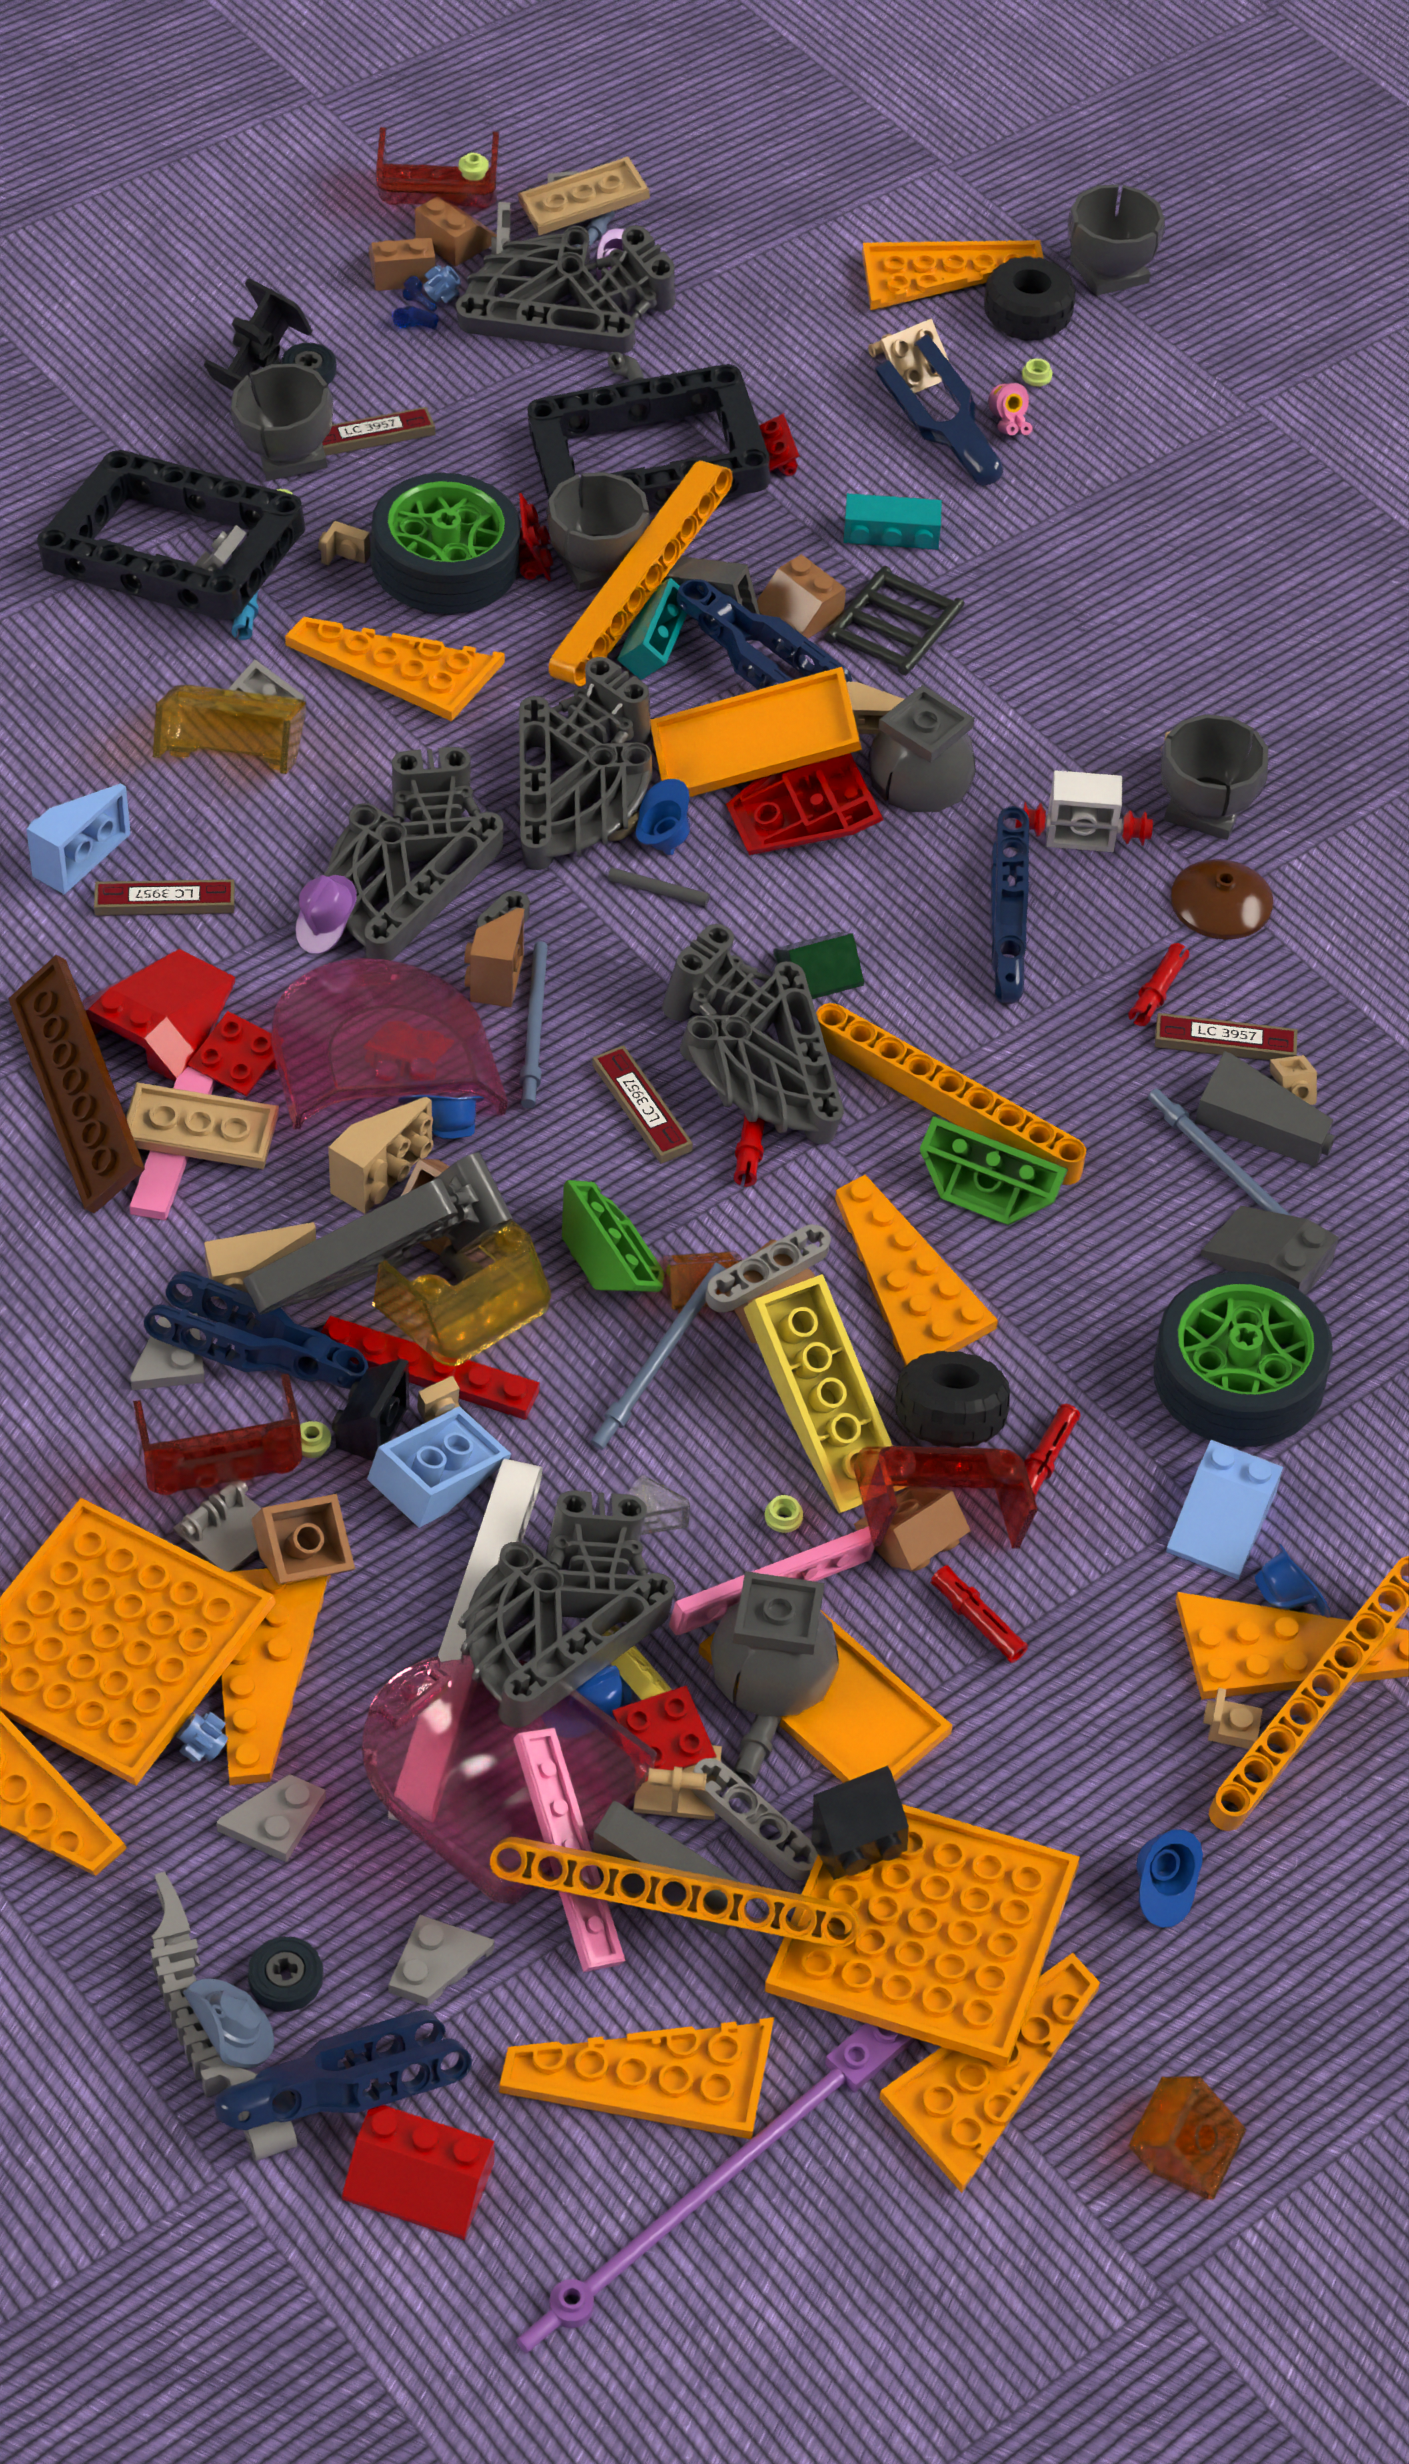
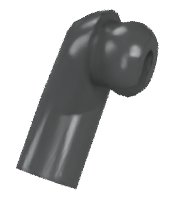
M619 352L609 355L607 363L613 373L629 378V381L645 379L636 359L622 355Z

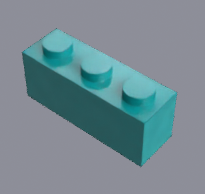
M847 493L843 543L938 550L942 500Z
M671 578L658 586L635 617L617 659L640 680L666 665L687 615L679 607L676 599L680 586Z

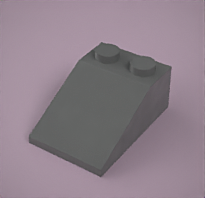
M1240 1206L1201 1250V1255L1227 1271L1255 1272L1276 1277L1295 1286L1306 1295L1332 1265L1339 1237L1309 1219Z

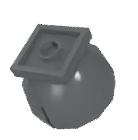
M1119 184L1099 185L1079 194L1070 210L1067 220L1068 237L1072 249L1070 261L1095 296L1149 283L1151 273L1145 265L1153 260L1165 232V218L1160 203L1145 191L1123 185L1117 216L1115 215Z
M297 363L272 364L251 372L250 377L247 375L233 390L231 420L246 447L260 455L266 481L328 468L322 442L331 432L333 397L328 384L318 371Z
M607 472L582 473L580 505V477L577 474L558 484L548 500L546 515L552 546L555 548L556 553L579 592L604 586L651 523L646 494L630 479Z
M921 685L879 720V732L873 739L868 754L872 787L885 802L889 799V804L910 812H939L961 802L971 787L976 772L972 739L967 734L974 727L975 718L929 688Z
M1204 714L1181 721L1167 735L1161 749V783L1171 796L1164 821L1228 840L1240 812L1246 810L1256 800L1267 781L1268 746L1258 731L1254 732L1253 727L1227 716Z
M745 1571L740 1602L727 1609L710 1645L715 1684L732 1704L737 1701V1707L764 1717L798 1715L823 1700L834 1681L839 1665L833 1625L821 1612L825 1583ZM738 1681H739L738 1690H737V1695H736V1688H737V1684H738Z

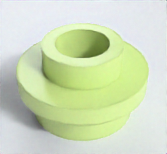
M469 153L459 160V170L462 172V176L468 180L475 181L484 178L489 169L488 160L478 153Z
M1038 358L1029 360L1022 369V379L1034 387L1048 384L1052 380V370L1049 363Z
M308 1421L300 1424L294 1430L293 1445L304 1457H320L331 1444V1432L326 1425L320 1422ZM315 1436L316 1438L310 1439L307 1437Z
M780 1495L775 1497L766 1506L765 1521L771 1529L777 1532H792L802 1524L803 1509L795 1498L788 1495ZM779 1515H787L789 1517L784 1518L780 1517Z

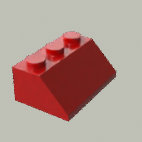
M386 2105L371 2108L368 2110L356 2138L342 2193V2200L465 2240L494 2166V2141Z

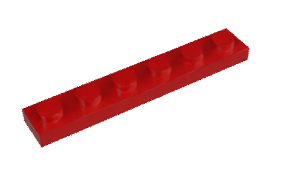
M329 1316L321 1333L330 1337L333 1341L358 1349L366 1358L369 1368L398 1359L409 1361V1383L427 1388L453 1376L460 1388L459 1399L524 1420L527 1419L540 1392V1382L333 1316ZM351 1357V1358H350V1360L352 1361V1363H354V1364H359V1361H358L357 1358H355V1357Z

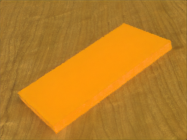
M842 667L651 719V731L661 781L678 779L684 782L689 790V797L862 750Z
M821 1611L833 1625L839 1658L836 1676L821 1702L798 1715L780 1716L781 1722L779 1726L843 1783L885 1766L889 1767L894 1781H896L952 1733L953 1725ZM715 1632L699 1644L698 1651L712 1666L710 1645Z

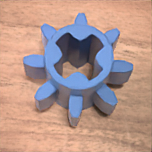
M440 265L434 266L424 274L428 281L423 286L433 301L437 303L440 300H443L444 303L451 302L460 294L456 287L461 284V280L450 266L447 265L443 269Z
M212 1712L209 1714L205 1713L203 1717L194 1713L185 1722L177 1735V1738L185 1743L179 1752L194 1763L196 1761L199 1762L202 1757L209 1762L212 1761L228 1740V1737L221 1732L226 1723Z

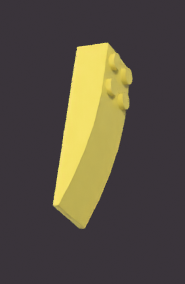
M823 1274L756 1298L743 1309L784 1408L838 1513L840 1514L909 1487Z

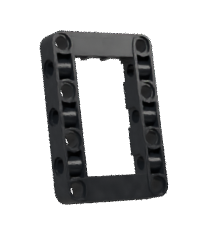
M723 364L533 400L527 407L529 433L548 500L558 484L575 476L574 459L569 456V438L715 411L729 453L707 457V455L672 461L668 465L647 469L640 467L610 474L630 479L646 494L649 512L661 510L693 465L700 460L731 470L733 476L732 484L724 498L755 493L766 489L770 484L769 454L740 369L734 365ZM580 479V480H579V502H580V505H581V487H580L581 479Z
M116 450L104 456L90 476L48 526L38 535L37 543L43 568L50 573L213 618L229 620L238 617L242 613L246 605L298 538L305 532L306 528L301 499L296 495L125 450ZM127 498L234 527L237 525L239 528L249 530L247 538L237 550L234 549L231 553L232 557L221 570L213 569L212 571L191 566L189 562L159 554L154 556L134 550V547L108 540H95V537Z

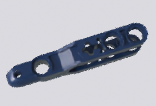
M928 334L915 341L914 345L919 347L933 374L937 373L942 380L946 392L959 408L957 415L951 420L944 422L934 421L890 360H886L875 368L886 389L924 440L948 446L978 485H990L1001 478L1004 471L1002 463L981 430L975 424L976 404L973 401L970 389Z
M692 579L680 585L676 598L679 607L698 621V625L703 632L727 650L734 672L756 689L767 688L777 685V683L781 684L792 681V679L779 670L776 663L749 644L747 641L750 640L762 643L805 677L842 667L846 682H852L851 674L842 664L781 618L751 613L733 598L724 595L705 580ZM699 586L704 588V592L699 589ZM805 655L809 656L813 660L814 665L807 660Z
M1015 806L1006 807L999 813L997 838L991 854L990 929L992 937V968L995 972V996L1000 1003L1008 1004L1017 1003L1024 992V957L1026 952L1029 891V818L1023 809ZM1008 818H1015L1021 822L1022 826L1017 830H1011L1005 827L1003 822ZM1013 847L1017 854L1013 857H1006L1003 851L1006 848ZM1009 875L1015 878V885L1009 886ZM1004 954L1012 955L1014 958L1005 957Z
M179 1271L174 1274L165 1289L168 1301L182 1310L163 1304L155 1305L150 1309L143 1321L144 1328L151 1337L243 1372L277 1370L304 1381L314 1382L321 1380L340 1388L351 1389L355 1381L360 1382L369 1368L366 1358L358 1349L333 1341L323 1333L295 1324L281 1307L269 1313L259 1315L249 1293L188 1271ZM176 1284L188 1286L193 1296L181 1294ZM215 1296L223 1299L227 1304V1308L221 1309L212 1303L211 1297ZM190 1312L193 1313V1314H194V1313H197L199 1316H202V1317H204V1318L210 1319V1320L215 1321V1322H217V1323H214V1322H211V1321H209V1320H206V1319L200 1318V1317H198V1316L192 1315V1314H190ZM155 1316L165 1317L170 1322L171 1327L167 1328L159 1325L155 1320ZM195 1328L202 1331L206 1336V1340L202 1341L194 1338L190 1329ZM351 1357L357 1358L358 1361H359V1364H354V1363H352V1361L350 1360V1358H351Z
M418 2010L321 2039L301 2058L268 2067L262 2070L255 2079L225 2088L216 2096L214 2103L215 2114L221 2123L229 2127L249 2130L275 2121L288 2122L317 2112L358 2113L456 2083L469 2073L472 2058L458 2040L452 2038L442 2040L446 2032L445 2027L431 2011ZM427 2023L433 2024V2030L426 2039L415 2040V2034L422 2025ZM386 2035L394 2036V2042L388 2050L376 2052V2045L382 2037ZM350 2049L352 2052L347 2053L346 2060L341 2062L340 2059L344 2058L345 2051ZM452 2052L459 2053V2059L453 2067L445 2070L441 2069L444 2057ZM412 2064L420 2065L419 2072L414 2079L406 2082L401 2080L402 2073L408 2066ZM376 2079L377 2081L371 2085V2090L365 2091V2089L370 2087V2080ZM244 2111L249 2112L246 2120L241 2121L238 2119L240 2113Z

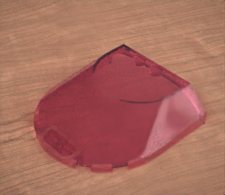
M357 958L342 960L320 966L299 977L285 990L277 1003L271 1028V1041L293 1130L301 1129L306 1119L330 1105L370 1097L443 1092L472 1093L491 1101L495 1105L497 1115H505L508 1100L479 1015L467 998L448 982L434 974L408 964L384 959Z
M462 1653L461 1659L443 1662L440 1661L438 1656L420 1661L398 1673L387 1682L370 1705L362 1735V1756L367 1777L380 1801L406 1828L493 1902L515 1905L537 1886L499 1878L490 1866L492 1851L501 1840L507 1837H519L544 1842L513 1738L518 1733L555 1728L589 1842L594 1839V1831L613 1801L625 1807L628 1806L635 1793L648 1777L649 1767L654 1768L657 1753L576 1690L529 1725L515 1728L506 1725L499 1718L498 1708L500 1702L492 1695L484 1683H476L472 1679L475 1667L470 1655ZM519 1660L522 1666L527 1663L526 1661ZM512 1848L501 1850L500 1860L504 1866L516 1868L521 1865V1857L516 1850ZM545 1857L541 1860V1868L548 1876L553 1873L549 1857Z

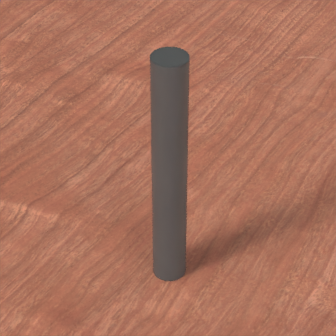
M612 867L608 874V881L704 907L709 902L710 894Z

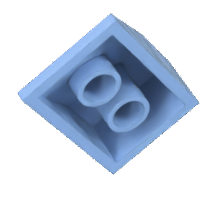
M120 783L49 808L39 818L34 819L26 829L32 877L65 895L131 834L126 786Z
M458 1406L379 1446L367 1480L420 1528L448 1513L500 1468L504 1458L510 1459L511 1453Z
M1211 1440L1198 1467L1166 1552L1239 1580L1277 1493L1283 1467Z

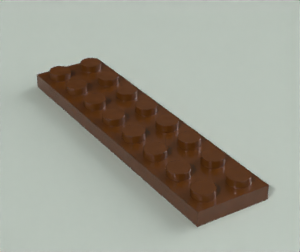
M55 955L13 993L8 1000L84 1209L96 1213L143 1172L145 1167L67 961Z

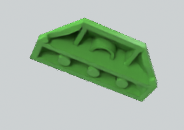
M934 1116L919 1149L941 1199L1008 1226L1054 1204L1068 1171L1067 1168Z
M567 1180L563 1186L562 1239L570 1249L572 1257L579 1263L586 1274L588 1282L595 1290L660 1292L663 1288L665 1272L631 1220L613 1201L600 1194L601 1189L595 1182Z

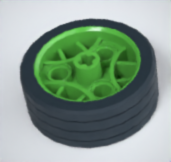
M441 472L423 474L406 479L390 488L378 500L373 510L371 566L374 577L383 590L394 599L412 608L426 612L455 614L471 612L486 607L500 599L512 587L518 574L521 522L517 509L500 490L478 478Z
M1229 1271L1209 1275L1185 1287L1174 1296L1165 1309L1158 1331L1153 1364L1154 1384L1161 1402L1172 1417L1189 1431L1209 1441L1213 1440L1229 1446L1244 1447L1276 1443L1296 1434L1312 1420L1321 1406L1333 1354L1332 1334L1324 1315L1315 1303L1293 1285L1276 1277L1255 1272ZM1205 1333L1211 1337L1205 1339L1201 1334ZM1278 1344H1284L1287 1348L1282 1349Z

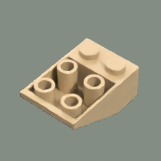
M423 1097L351 1124L328 1147L330 1193L364 1214L375 1204H380L385 1199L388 1190L397 1181L401 1182L407 1177L411 1167L418 1159L426 1158L433 1147L432 1100Z

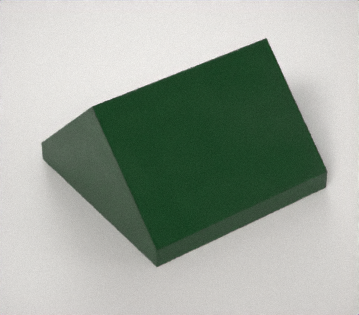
M836 932L773 950L778 964L786 961L793 962L803 969L812 999L864 986V978L853 933Z

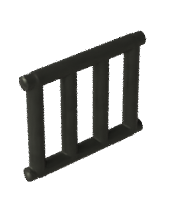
M882 566L831 625L824 637L830 643L837 640L898 667L900 674L907 675L955 619L965 603L961 598L949 599L892 574L888 566ZM885 584L944 610V612L937 619L884 596L877 591ZM867 603H870L929 630L921 638L861 610ZM853 621L913 649L905 657L845 629Z

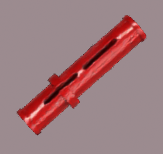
M1180 943L1171 944L1149 982L1141 986L1138 992L1139 998L1128 1013L1129 1019L1132 1020L1137 1012H1139L1133 1022L1134 1024L1146 1026L1150 1022V1018L1155 1010L1166 1001V992L1190 955L1189 950L1186 949L1182 956H1179L1185 947Z
M744 1115L741 1140L735 1148L737 1164L733 1179L738 1185H741L742 1176L745 1174V1187L756 1183L758 1163L762 1160L764 1153L761 1143L765 1120L757 1118L756 1122H749Z
M1061 1404L1058 1407L1054 1418L1043 1434L1034 1453H1030L1024 1461L1025 1469L1013 1487V1493L1019 1499L1026 1502L1035 1500L1044 1480L1050 1478L1055 1470L1054 1462L1077 1421L1081 1418L1080 1412L1074 1406Z
M948 1565L941 1567L933 1575L930 1583L953 1604L952 1609L958 1615L963 1614L1010 1663L1018 1661L1026 1653L1029 1645L1017 1636L980 1598V1592L975 1587H969Z

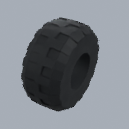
M1023 256V258L1009 259L1006 263L1003 262L995 268L987 279L984 296L985 314L997 330L1004 332L1009 337L1026 341L1043 340L1046 337L1056 335L1070 323L1075 305V284H1073L1072 278L1064 269L1044 258Z
M959 1351L926 1353L920 1355L917 1359H913L899 1374L895 1395L896 1415L904 1428L922 1441L924 1440L937 1446H950V1448L978 1446L982 1442H988L1006 1425L1010 1405L1009 1382L995 1364L984 1360L980 1356Z

